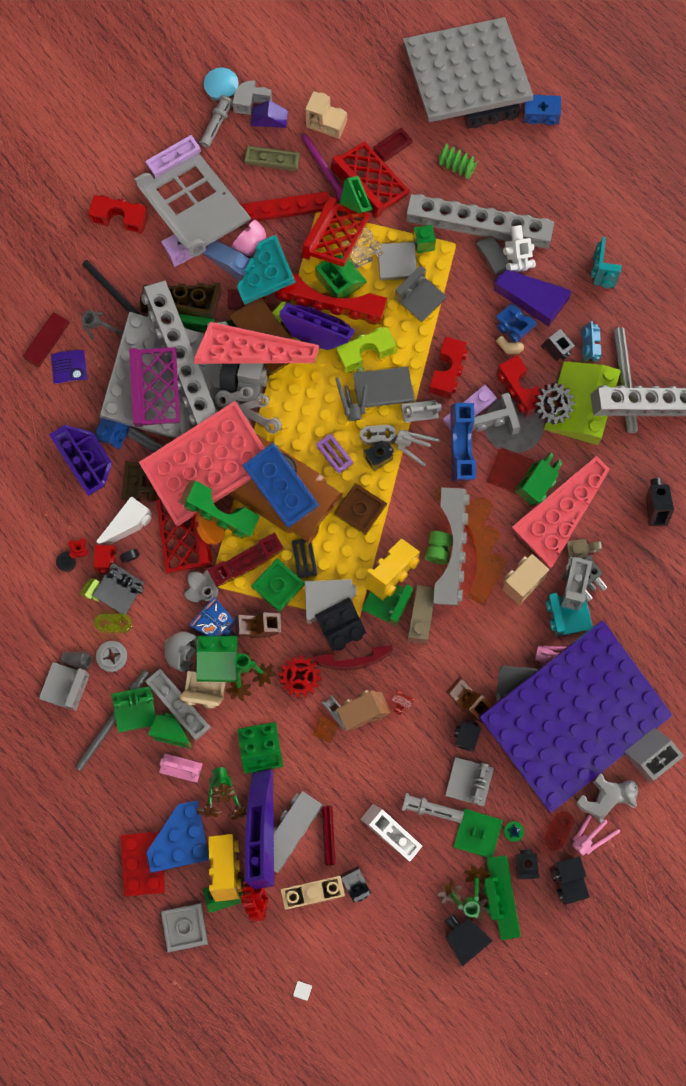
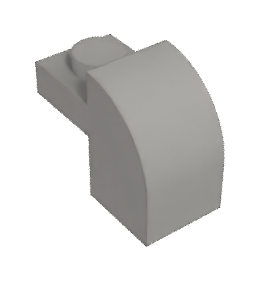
M255 81L242 83L234 94V113L251 115L254 103L262 104L268 100L272 101V90L265 87L257 88Z

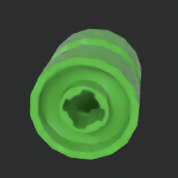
M431 531L428 538L430 546L426 548L425 560L436 564H448L451 555L449 549L453 546V535L441 531Z

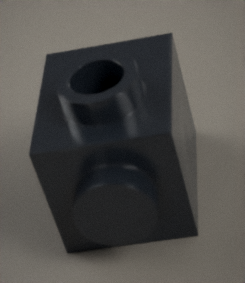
M467 720V722H462L461 726L457 725L453 736L457 738L454 747L473 753L481 731L478 723Z

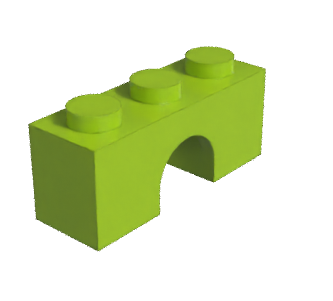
M388 326L377 328L368 335H360L354 341L336 348V355L345 374L362 367L360 354L365 350L374 351L379 360L396 353L397 345Z

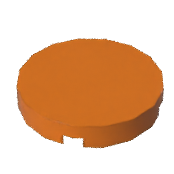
M197 512L195 520L199 525L197 531L201 539L207 544L215 545L220 543L224 539L225 530L216 526V522L201 518V514Z

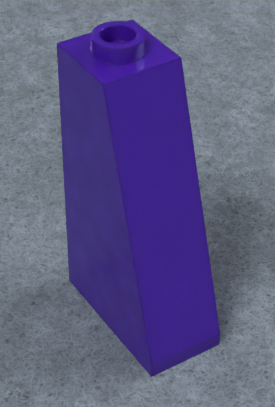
M507 269L503 275L500 273L494 281L496 284L494 291L547 326H550L568 302L572 293L569 289Z

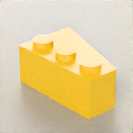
M401 538L388 551V555L384 560L382 558L378 560L377 564L379 565L375 570L370 568L367 571L365 587L382 600L387 596L391 597L397 588L395 586L399 582L403 583L408 576L407 572L411 568L415 569L419 564L420 551Z
M233 834L209 837V860L211 864L209 875L212 880V885H209V891L215 902L240 899L239 892H242L241 879L238 880L241 864L240 860H237L236 853L240 852L239 841L235 840Z

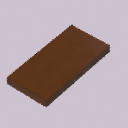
M262 298L250 302L229 315L237 328L291 339ZM264 363V367L270 375H273L290 363Z

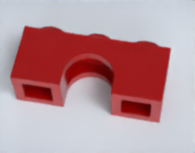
M105 195L93 196L88 212L90 222L108 226L112 217L121 215L124 217L123 225L126 231L143 234L148 218V211L144 205L128 203L123 199H110Z
M445 336L439 360L449 363L451 368L447 371H434L429 393L448 399L451 398L452 393H456L458 387L456 379L457 376L461 377L464 367L461 366V362L466 360L469 351L466 349L467 342Z
M517 355L500 364L496 375L498 380L506 386V391L510 394V397L515 400L518 411L523 413L525 417H528L538 409L533 403L538 401L534 396L540 395L538 391L540 388L537 385L532 389H525L520 385L519 380L525 378L528 370Z

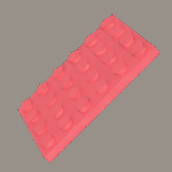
M234 401L141 460L139 464L174 523L179 526L197 514L196 511L190 512L186 510L184 505L179 503L188 481L196 480L211 488L212 500L215 503L252 479L242 465L265 448L237 402Z

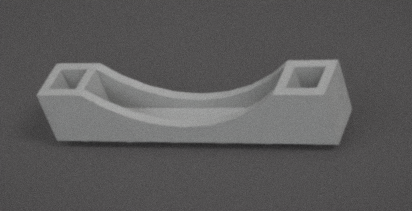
M461 488L441 489L440 507L446 514L451 526L453 549L448 567L441 578L435 583L433 603L437 605L459 606V602L463 600V590H460V582H464V571H461L462 563H465L466 559L463 544L467 542V532H464V525L468 524V513H465L466 505H469L470 494H467V491Z

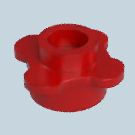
M83 538L79 541L70 540L68 542V547L70 548L69 556L71 558L87 556L88 550L85 546L87 541Z

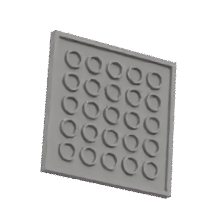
M505 17L403 38L404 48L428 122L533 100L530 84Z
M129 312L100 418L135 427L132 413L129 348H137L138 350L161 348L162 345L161 340L157 339L155 335V324L150 321L149 317ZM184 328L194 355H196L205 334ZM174 336L167 337L170 341L177 340ZM177 353V358L181 359L183 358V355L181 353ZM142 354L143 362L147 366L155 359L151 354ZM162 355L160 359L168 365L169 360L167 356ZM157 361L151 369L159 374L165 366ZM198 364L215 409L218 412L220 408L215 402V396L219 391H222L220 389L222 364ZM167 370L161 378L169 383L174 376L173 373L171 374ZM181 370L184 376L190 375L187 370ZM150 371L144 375V381L148 384L156 378ZM158 379L152 388L160 393L166 385ZM194 387L187 388L190 393L197 392ZM168 388L162 396L170 402L175 394ZM149 389L145 394V399L151 403L157 395ZM179 390L180 423L143 425V427L135 428L176 439L192 429L194 425L189 423V412L182 405V394ZM159 398L153 406L161 412L167 403ZM200 404L194 405L196 410H203ZM171 407L163 413L167 419L176 418L175 410ZM150 408L146 412V420H154L158 413Z

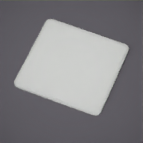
M298 981L293 996L307 1001L312 986Z

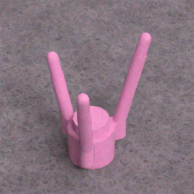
M538 646L535 661L540 662L539 666H544L547 661L549 662L552 659V656L555 657L559 654L553 651H563L566 647Z
M588 815L573 838L572 846L582 856L586 853L589 855L594 849L619 834L620 830L617 829L593 844L591 839L607 824V820L599 824L588 837L586 835L581 837L592 817Z

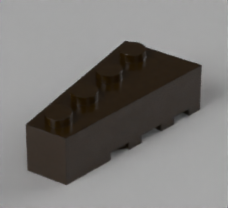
M197 283V285L187 286L186 284H178V286H169L167 284L178 314L215 320L221 297L220 283H214V285ZM140 297L141 312L148 313V306L143 304ZM161 302L154 303L157 307H163Z

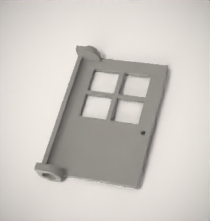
M199 153L156 178H153L149 173L141 174L135 178L136 185L192 257L201 255L207 245L251 220V217ZM196 167L204 178L186 188L178 176ZM175 179L182 188V191L164 200L156 189ZM208 182L215 193L197 202L189 191ZM186 194L194 205L176 215L168 204Z

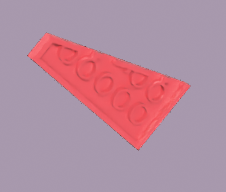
M210 322L195 355L194 364L315 363L319 352V345Z
M597 456L512 526V530L550 570L609 473L610 469Z

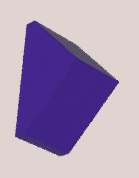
M268 100L252 109L251 126L287 128L288 110Z

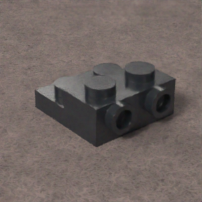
M350 597L315 615L332 651L344 649L347 643L359 641L367 633Z

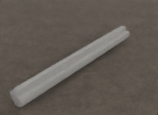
M618 327L614 330L618 366L619 370H621L620 382L621 386L632 388L625 329ZM625 416L627 432L636 433L638 430L636 416Z

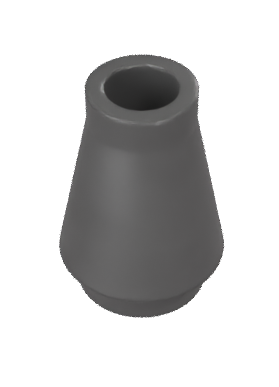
M64 651L61 661L62 663L85 670L91 666L92 655L88 654L87 651Z

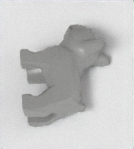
M600 774L593 782L600 791L596 802L587 801L584 795L576 802L580 810L590 814L599 823H602L605 816L617 804H627L632 808L637 807L638 784L632 780H626L618 784L607 782L604 776Z

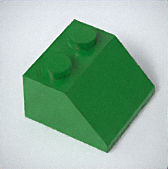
M198 636L197 682H236V666L234 661L238 653L237 636Z

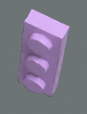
M192 135L145 162L156 178L201 152V148Z
M484 385L463 403H474V417H477L496 402L497 397ZM449 413L443 418V422L451 430Z

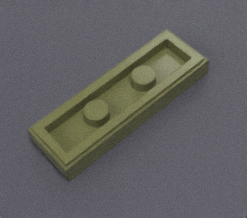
M247 146L244 164L297 172L300 153Z

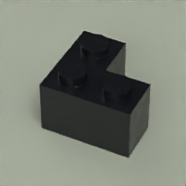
M580 856L552 865L553 869L550 870L553 881H557L559 889L556 892L560 902L563 901V904L566 905L590 898L584 880L586 873Z

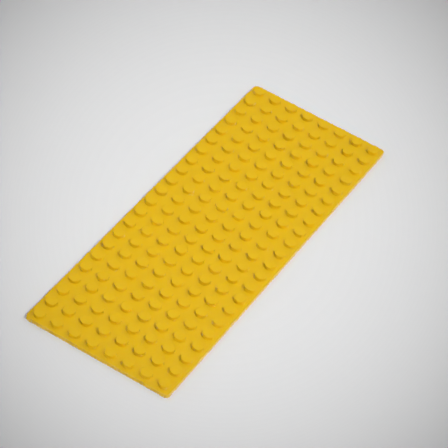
M317 212V213L315 214L314 221H313V224H312V228H313L315 222L317 221L319 215L321 214V212ZM350 220L342 221L344 226L352 224ZM338 223L330 225L332 229L340 227ZM367 223L348 258L366 279L367 283L346 298L360 297L368 293L387 297V307L382 324L372 325L365 320H353L346 315H334L327 310H322L321 312L339 318L355 329L349 342L354 341L360 335H368L377 328L388 326L397 345L396 353L379 360L374 351L365 350L360 354L362 367L346 374L336 355L337 347L330 350L319 348L315 363L288 364L273 375H269L264 393L269 398V404L265 407H260L259 414L267 419L278 418L282 424L280 431L271 434L266 431L265 426L256 422L254 428L256 434L271 443L274 442L278 448L321 474L327 484L342 493L339 503L319 524L318 533L312 541L317 576L303 577L301 580L305 582L352 579V585H356V597H353V605L359 617L361 616L367 588L365 587L367 571L370 568L373 569L403 454V451L397 449L398 445L394 444V440L390 443L394 450V453H392L393 460L378 470L373 471L364 458V450H368L374 445L363 444L360 439V432L367 426L391 425L394 427L397 436L399 430L408 431L411 422L404 423L401 404L407 403L365 408V414H362L361 420L347 421V415H345L335 378L338 377L345 399V386L347 385L351 403L358 404L353 373L408 367L416 402L441 307L440 304L423 322H420L395 300V290L406 279L380 280L378 244L414 242V233ZM355 228L347 230L349 235L357 233ZM343 232L335 234L337 238L345 236ZM331 235L323 237L325 241L333 239ZM436 239L435 251L417 254L415 247L416 268L420 265L425 268V278L444 293L456 244ZM349 241L341 242V245L344 247L350 245ZM337 244L330 245L329 248L330 250L337 249L338 246ZM323 247L316 251L323 253L326 252V249ZM312 256L309 260L303 258L298 275L310 288L320 294L332 297L317 279L315 267L324 260ZM290 301V304L297 305L295 302ZM284 324L283 328H284V330L286 331V333L289 335V337H290L292 340L300 341L299 339L294 338V337L291 335V333L289 332L288 328H287L286 325ZM270 423V428L274 429V425ZM385 431L383 435L386 438H390L391 434H389V431ZM366 432L365 436L369 440L371 439V436L376 435H371L370 432ZM330 433L354 462L353 465L348 466L339 475L316 447V444ZM328 440L327 442L329 443V445L333 448V450L337 453V455L345 464L347 461L336 449V447L332 444V442ZM323 444L322 447H323V448L326 450V452L330 455V457H331V458L333 459V461L337 464V466H338V467H341L340 464H339V463L336 461V459L333 457V455L329 452V450H328V449L325 447V445ZM379 451L377 452V454L382 455L383 452ZM355 483L387 503V506L366 536L334 515ZM234 499L230 513H232L236 508L245 507L252 512L254 511L245 506L244 504L240 503L236 499ZM262 516L259 517L251 537H243L241 539L232 534L233 531L225 530L224 539L222 540L215 565L239 555L258 544L259 540L274 532L284 550L256 569L217 588L263 599L251 588V585L276 559H279L297 575L292 541L302 538L295 535V533L284 532ZM304 543L308 570L311 572L312 567L308 543ZM297 544L301 573H305L300 544ZM305 586L287 604L288 606L306 610Z

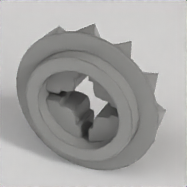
M108 641L97 650L96 661L101 669L107 672H117L124 667L127 661V651L121 643ZM110 649L114 655L117 654L114 661L115 664L110 659L107 660V657L110 656Z

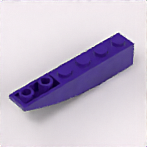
M272 769L254 772L249 792L245 832V882L254 889L274 886Z

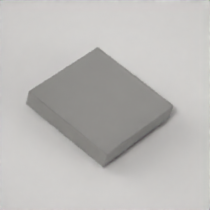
M415 242L378 244L380 280L407 279L417 269Z
M202 903L161 911L167 952L208 945Z

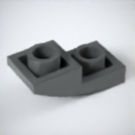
M492 236L476 243L477 250L483 255L485 264L494 275L506 270V264L509 261Z

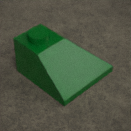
M163 713L162 716H156L148 734L154 741L192 749L191 742L177 719H174V715Z

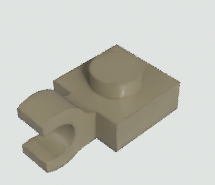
M586 539L572 540L566 544L569 558L580 557L585 559L589 556L588 553H598L602 549L601 542L587 544Z

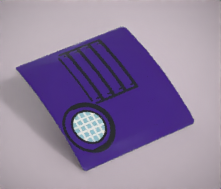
M84 350L51 354L54 384L87 380Z

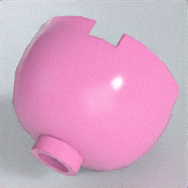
M257 220L252 221L249 224L250 227L244 230L231 246L244 256L255 254L258 243L266 239L265 229Z

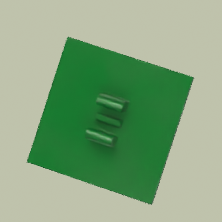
M464 808L454 848L486 858H492L503 820Z

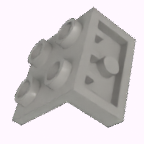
M52 663L39 699L76 711L90 674L80 668L75 670Z

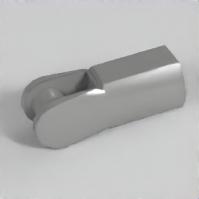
M330 695L327 701H322L321 703L342 730H345L337 710L332 712L330 709L334 704L338 708L341 706Z

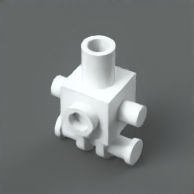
M522 225L512 226V241L505 242L506 247L503 249V253L513 263H507L506 269L520 272L521 270L527 271L528 268H535V260L530 259L528 261V257H533L532 251L534 250L531 238L523 239Z

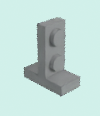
M502 394L500 400L502 410L474 417L475 422L472 431H483L489 426L495 425L497 427L507 422L511 435L519 433L520 424L510 394Z
M573 557L561 607L577 611L581 609L586 599L585 592L592 561Z

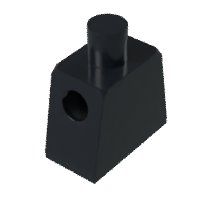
M653 478L650 480L651 486L646 495L649 526H666L669 524L674 511L670 486L662 484L661 478Z
M452 914L444 921L451 930L445 938L461 966H464L493 941L469 918L460 923L456 916Z

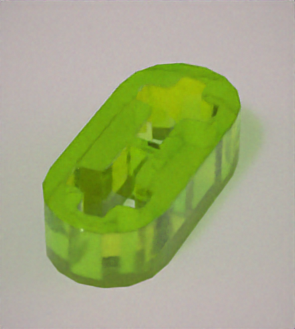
M100 614L95 618L94 622L96 628L103 633H127L132 628V621L125 614ZM106 619L107 622H112V624H106L105 628H102L99 622ZM122 619H125L128 625L121 628L119 624L115 623H120Z

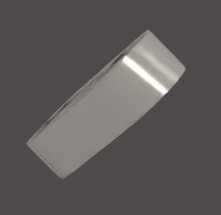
M391 425L367 426L360 432V439L365 445H376L382 440L385 444H390L396 437V431ZM385 431H389V434H391L390 438H386L383 435ZM366 432H370L371 435L376 436H371V439L368 440L365 435Z

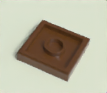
M355 483L334 515L366 536L387 506V503Z

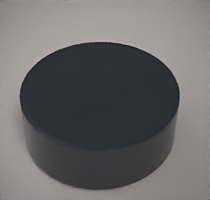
M133 549L121 554L120 559L122 563H127L137 559L140 554L138 549Z
M64 552L57 557L56 565L62 572H71L76 567V559L71 558L68 552Z

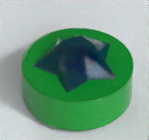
M509 822L504 828V836L510 842H518L524 836V828L519 822Z

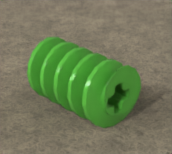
M446 144L438 158L440 166L446 165V169L450 170L452 168L454 173L459 170L460 176L465 174V178L469 179L474 173L478 161L474 163V156L468 160V153L461 156V150L454 153L455 147L448 150L449 144Z

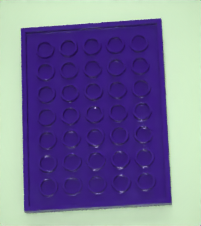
M600 621L478 717L548 812L552 813L622 757L625 751L653 728H658L673 715L605 622Z

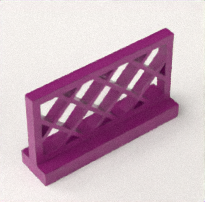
M176 347L139 350L137 348H129L134 426L143 427V425L180 423ZM164 353H172L173 359L168 365L160 359ZM142 354H151L155 359L147 366L143 362ZM157 361L165 366L159 374L151 369ZM167 370H170L174 376L169 383L161 378ZM148 371L156 376L150 384L144 381V375ZM158 379L166 385L160 393L152 388ZM168 388L175 394L170 402L162 396ZM149 389L157 395L151 403L145 399V394ZM159 398L167 403L161 412L153 406ZM171 407L175 410L176 418L167 419L163 413ZM150 408L158 413L154 420H146V412Z

